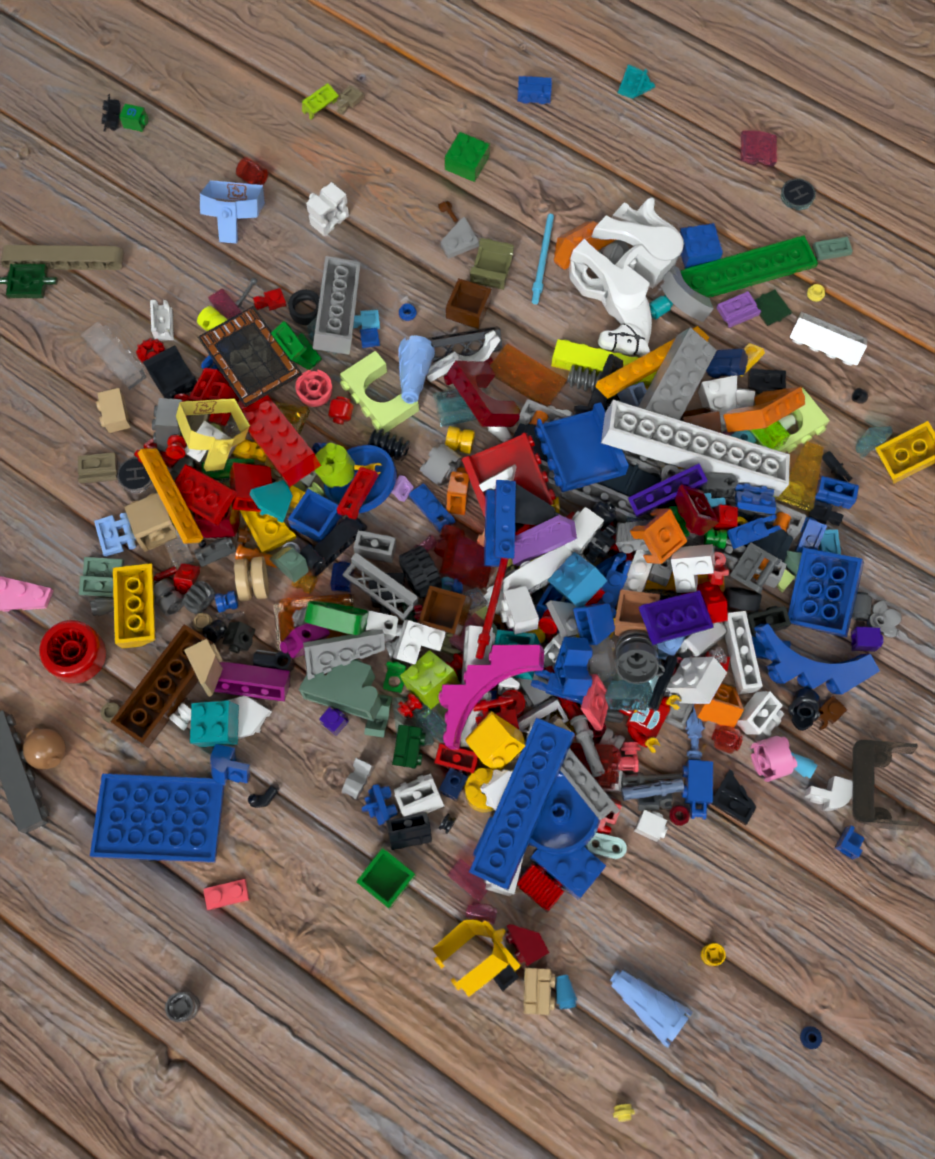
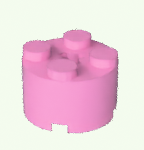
M773 736L751 745V749L754 748V753L751 754L753 766L759 776L763 775L766 778L763 779L766 782L790 775L793 769L797 767V761L791 754L789 741L786 737Z

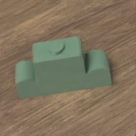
M354 659L348 665L343 666L341 664L331 668L332 671L328 672L326 676L323 672L314 675L315 678L309 680L307 675L305 676L299 687V691L304 699L334 709L337 708L340 711L367 720H375L382 702L376 688L371 686L375 675L370 665Z

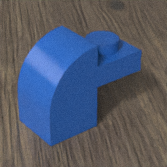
M215 744L210 756L213 779L224 786L227 780L248 783L250 765L235 762V748Z

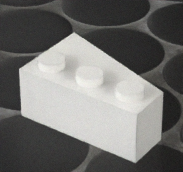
M736 375L704 381L698 391L702 407L712 408L720 412L722 434L728 436L732 432L727 431L723 414L736 409Z

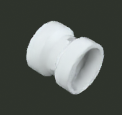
M182 703L178 707V711L172 713L169 719L184 731L191 720V709Z

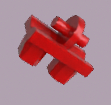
M715 551L714 573L708 574L707 579L710 580L712 585H723L724 576H729V569L725 565L726 557L724 554Z

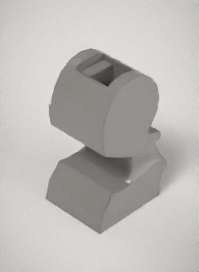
M355 758L353 764L355 770L347 777L342 793L348 794L357 800L375 766Z

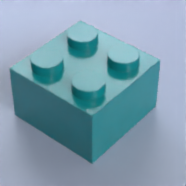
M229 700L192 703L190 744L199 747L215 746V744L223 746L238 745L239 705Z

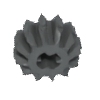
M198 581L187 590L182 603L188 611L194 614L202 613L203 610H206L211 605L210 603L214 600L216 592L208 583Z

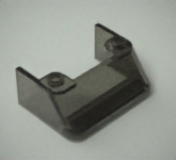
M859 740L854 744L852 749V816L856 821L881 829L914 831L918 827V822L892 820L891 813L887 809L874 807L875 768L887 767L891 763L892 753L913 754L918 748V744Z

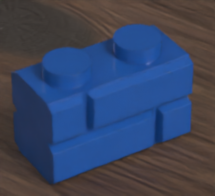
M519 76L517 102L525 104L529 102L539 104L550 103L552 78Z
M821 476L816 483L813 500L850 509L857 500L859 485Z

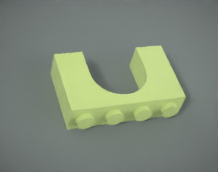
M374 351L340 373V384L345 391L348 390L351 393L350 396L354 403H359L363 414L372 419L375 429L383 428V434L417 413L419 405L418 401L412 404L406 403L402 399L401 394L388 402H375L366 395L365 392L369 384L387 373L386 363Z
M802 387L805 395V405L791 413L797 421L798 432L792 435H781L773 431L770 426L747 431L754 435L757 440L755 444L783 453H791L800 443L805 444L810 441L813 435L822 434L827 429L826 426L830 420Z

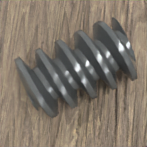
M572 364L567 383H570V388L577 384L578 390H580L582 385L584 386V391L591 387V393H593L601 371L596 376V370L589 374V368L582 372L581 366L575 370V366Z

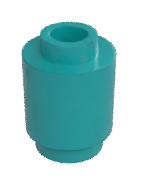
M661 295L649 303L651 318L657 320L673 307V303L666 295Z

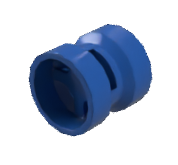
M235 590L228 591L227 594H215L219 613L225 612L226 609L234 610L239 608Z

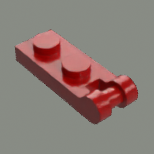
M364 467L359 468L337 507L339 515H348L351 519L358 517L360 507L379 476L376 471Z

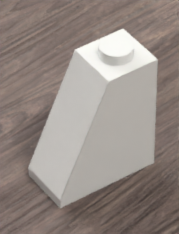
M722 622L713 623L714 628L692 634L682 643L677 653L683 659L685 657L702 656L726 634L727 630Z

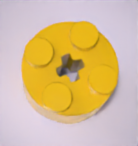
M489 768L476 770L468 777L465 785V797L468 804L474 810L481 813L494 811L492 807L486 805V794H482L480 788L484 783L487 784L492 779L494 770Z

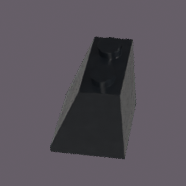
M516 484L515 523L537 526L559 515L556 512V508Z

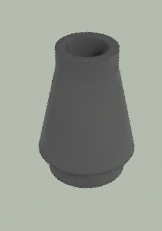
M95 598V600L90 601L93 616L98 615L100 617L114 611V598Z

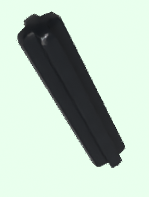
M672 655L667 656L663 665L665 672L662 671L663 675L659 676L647 705L650 710L657 711L659 709L678 661Z

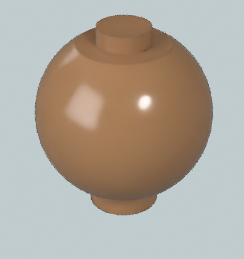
M34 728L30 730L26 735L23 746V755L28 764L41 770L54 768L59 765L66 752V745L62 736L51 729Z

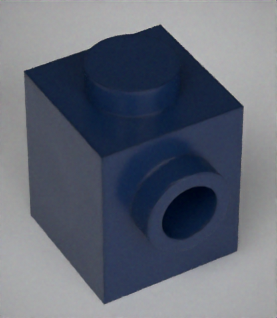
M450 768L439 788V793L457 802L468 779L465 776L466 772Z

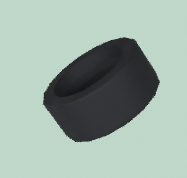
M305 289L295 292L290 297L288 309L293 321L301 325H311L317 321L320 299L317 293ZM302 301H312L315 303L316 308L309 314H300L296 312L295 306Z
M726 587L724 591L727 606L749 611L759 610L762 599L760 593L738 587Z

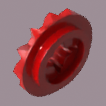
M149 338V340H143L138 345L136 354L143 363L145 360L165 351V347L158 339ZM153 348L155 352H149L148 354L146 349Z

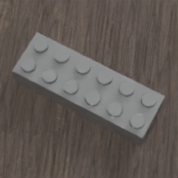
M325 256L313 349L342 354L350 353L361 262Z
M691 327L678 334L638 408L680 420L717 350Z

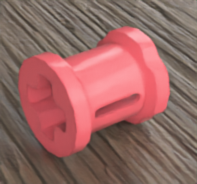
M616 755V770L638 772V756L621 757Z

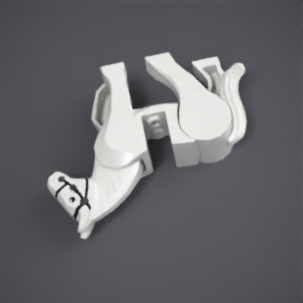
M652 197L648 198L638 211L623 203L612 215V218L606 215L594 228L592 238L602 240L617 239L634 246L615 265L591 246L586 239H583L573 250L570 258L569 278L583 296L602 301L609 315L615 317L621 324V326L613 331H602L598 339V345L604 350L616 351L624 355H639L642 357L650 352L648 343L651 335L652 319L646 293L648 287L653 289L664 279L665 274L670 271L672 266H675L684 246V241L679 231L670 223L661 219L654 211L655 199ZM588 267H590L599 278L591 279L586 274Z

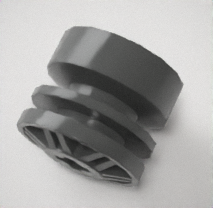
M636 629L625 632L618 638L616 643L617 674L623 680L634 684L646 683L652 680L659 669L658 645H652L649 634L646 631Z

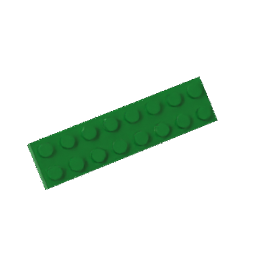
M803 235L683 269L680 272L683 280L691 289L711 298L816 268L818 262Z

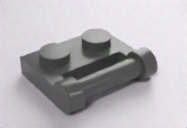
M750 542L730 576L761 594L764 583L781 560ZM763 559H768L769 562L756 583L751 582V578Z

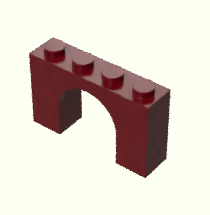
M455 360L447 375L482 427H514L520 419L521 413L514 401L493 399L480 389L487 388L496 376L487 362Z

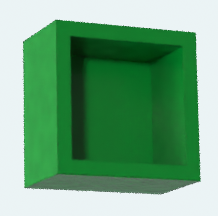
M459 132L445 155V170L475 182L490 157V144Z
M382 848L356 882L391 910L415 879L416 875Z

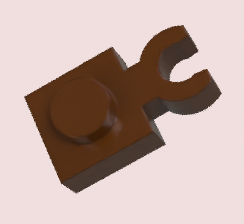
M832 696L819 708L821 714L817 720L822 722V726L819 728L820 731L828 726V721L834 724L848 710L835 696Z

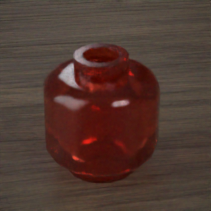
M722 725L719 729L714 730L711 740L714 741L716 749L732 754L735 751H739L743 736H741L738 729Z

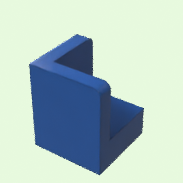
M852 825L845 827L835 849L851 859H856L860 857L863 851L860 849V846L864 841V837L854 832L855 827Z

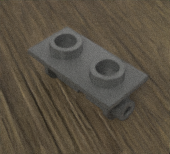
M224 537L194 552L201 567H204L235 553L236 549L231 538Z

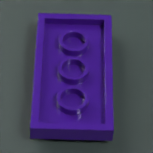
M700 591L638 607L652 645L714 628Z

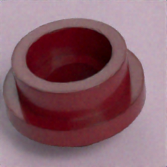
M676 805L670 810L669 818L674 825L683 826L689 821L690 813L686 807ZM677 812L682 814V819L676 818Z

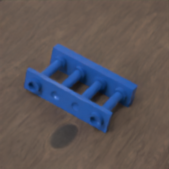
M496 480V490H486L484 566L499 567L501 558H515L516 481Z

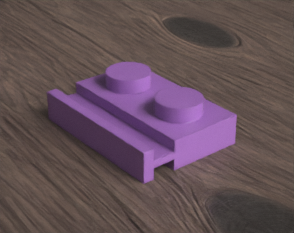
M749 291L717 305V310L723 320L727 322L728 328L759 316L761 313Z

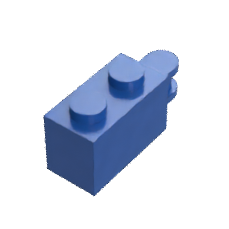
M688 760L682 766V777L685 778V785L681 796L685 798V804H690L691 819L701 817L702 820H706L707 805L713 803V762ZM696 804L701 805V809H696Z

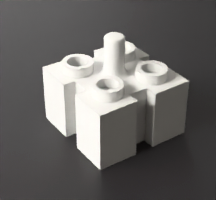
M332 182L321 189L319 196L311 193L310 199L306 203L310 225L324 237L334 229L335 224H340L349 216L348 207L346 206V194Z

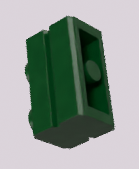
M398 725L392 765L416 769L417 765H421L423 753H419L420 745H424L426 733H422L423 728Z

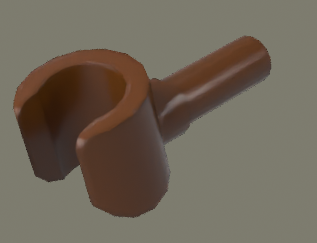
M446 201L438 205L442 213L447 211L455 223L458 222V219L452 212L451 202Z

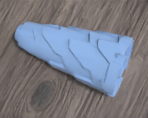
M410 336L409 340H406L405 337L399 344L401 397L408 404L417 402L426 374L429 372L435 354V347L431 346V341L422 336Z
M617 970L610 979L613 982L611 987L636 1012L641 1021L653 1031L661 1043L668 1048L671 1043L667 1038L670 1041L674 1040L689 1019L684 1014L686 1013L691 1016L693 1011L676 1000L674 1001L663 992L652 988L641 979L635 978L625 970H622V972Z

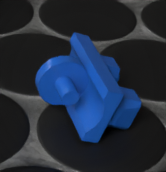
M377 784L368 790L370 797L364 798L366 805L361 809L362 812H369L370 818L376 817L379 826L385 824L386 820H390L398 814L394 804L386 806L384 802L385 799L392 797L389 786L380 787Z

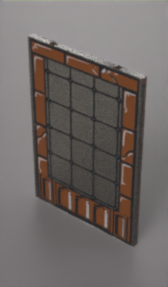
M254 306L197 337L245 408L303 375L295 362L288 357L272 336V330Z

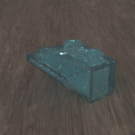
M457 389L433 394L440 427L476 420V417Z

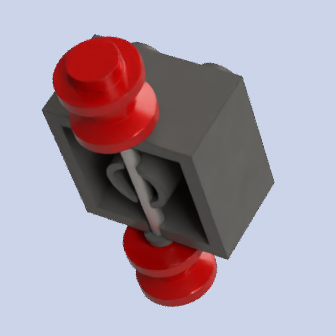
M177 394L173 399L159 398L158 406H154V417L156 419H152V430L156 432L153 435V442L157 444L158 451L166 452L173 459L183 458L186 452L185 447L187 443L184 437H182L176 419L179 403L190 401L188 399L189 396L186 394Z

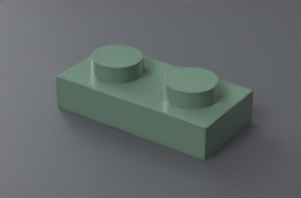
M848 237L818 241L813 244L817 261L849 256L853 252Z

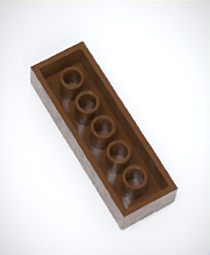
M184 624L111 720V723L149 748L170 720L171 714L176 712L199 681L184 650L207 638Z

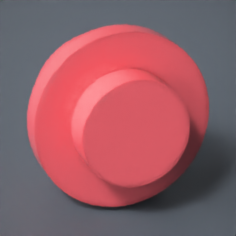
M623 742L621 751H624L625 755H637V751H641V747H639L638 742Z

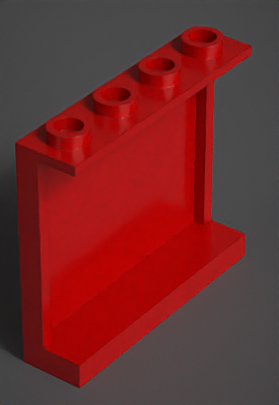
M522 433V435L472 456L462 458L484 517L486 490L482 491L479 485L514 464L517 467L513 480L516 481V484L549 505L555 504V493L547 485L549 478L546 471L542 472L540 464H542L539 454L534 452L533 446H535L531 435L528 436L527 433Z

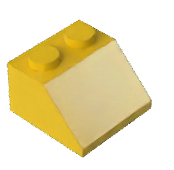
M492 711L465 738V742L483 764L499 771L526 746L522 731Z

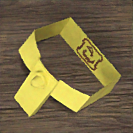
M235 399L180 402L176 413V419L188 448L209 450L204 464L206 471L224 470L231 447L245 440L250 426ZM231 412L241 433L233 439L226 440L205 436L190 429L186 415Z

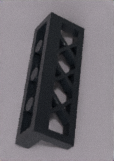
M495 326L430 337L428 340L431 341L432 347L442 346L447 350L443 356L436 357L434 354L432 361L437 362L448 356L449 352L453 353L451 349L458 343L464 346V349L461 353L457 354L462 356L474 355L483 347L484 342L481 340L485 339V334L492 330L500 338L498 347H495L493 352L502 351L500 328ZM477 340L482 345L478 350L473 351L469 348V345L472 341Z

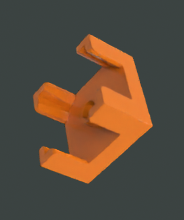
M655 509L650 513L651 516H656L646 526L637 525L630 530L634 539H643L652 554L643 555L647 563L662 564L687 542L671 509Z

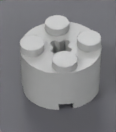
M441 444L438 448H432L428 455L430 456L429 460L421 466L420 471L424 476L442 488L449 483L446 480L450 478L451 472H456V469L461 466L463 462L461 459L463 457L447 445Z

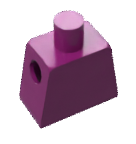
M306 623L293 629L286 639L280 643V649L283 653L288 652L292 658L303 656V643L326 639L330 632L327 628Z

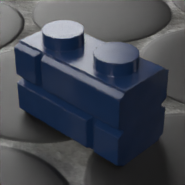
M744 349L717 350L706 371L713 378L745 375L748 355Z

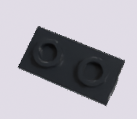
M108 94L107 100L103 102L102 110L105 111L101 119V124H104L103 132H105L106 127L113 131L119 127L121 104L117 99H110V94Z

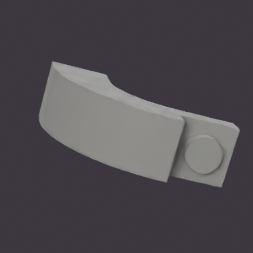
M672 266L670 271L664 276L662 290L669 300L681 311L694 319L704 322L714 309L710 298L691 289L683 280L679 268Z

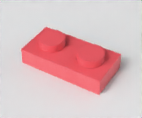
M246 879L204 889L207 910L250 900Z

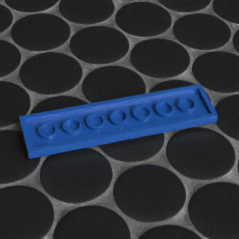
M536 718L525 742L526 746L522 749L469 873L509 890L575 736L573 732Z

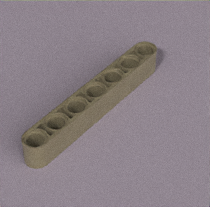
M5 245L2 250L1 265L10 269V264H46L48 269L120 270L123 264L124 251L117 246Z

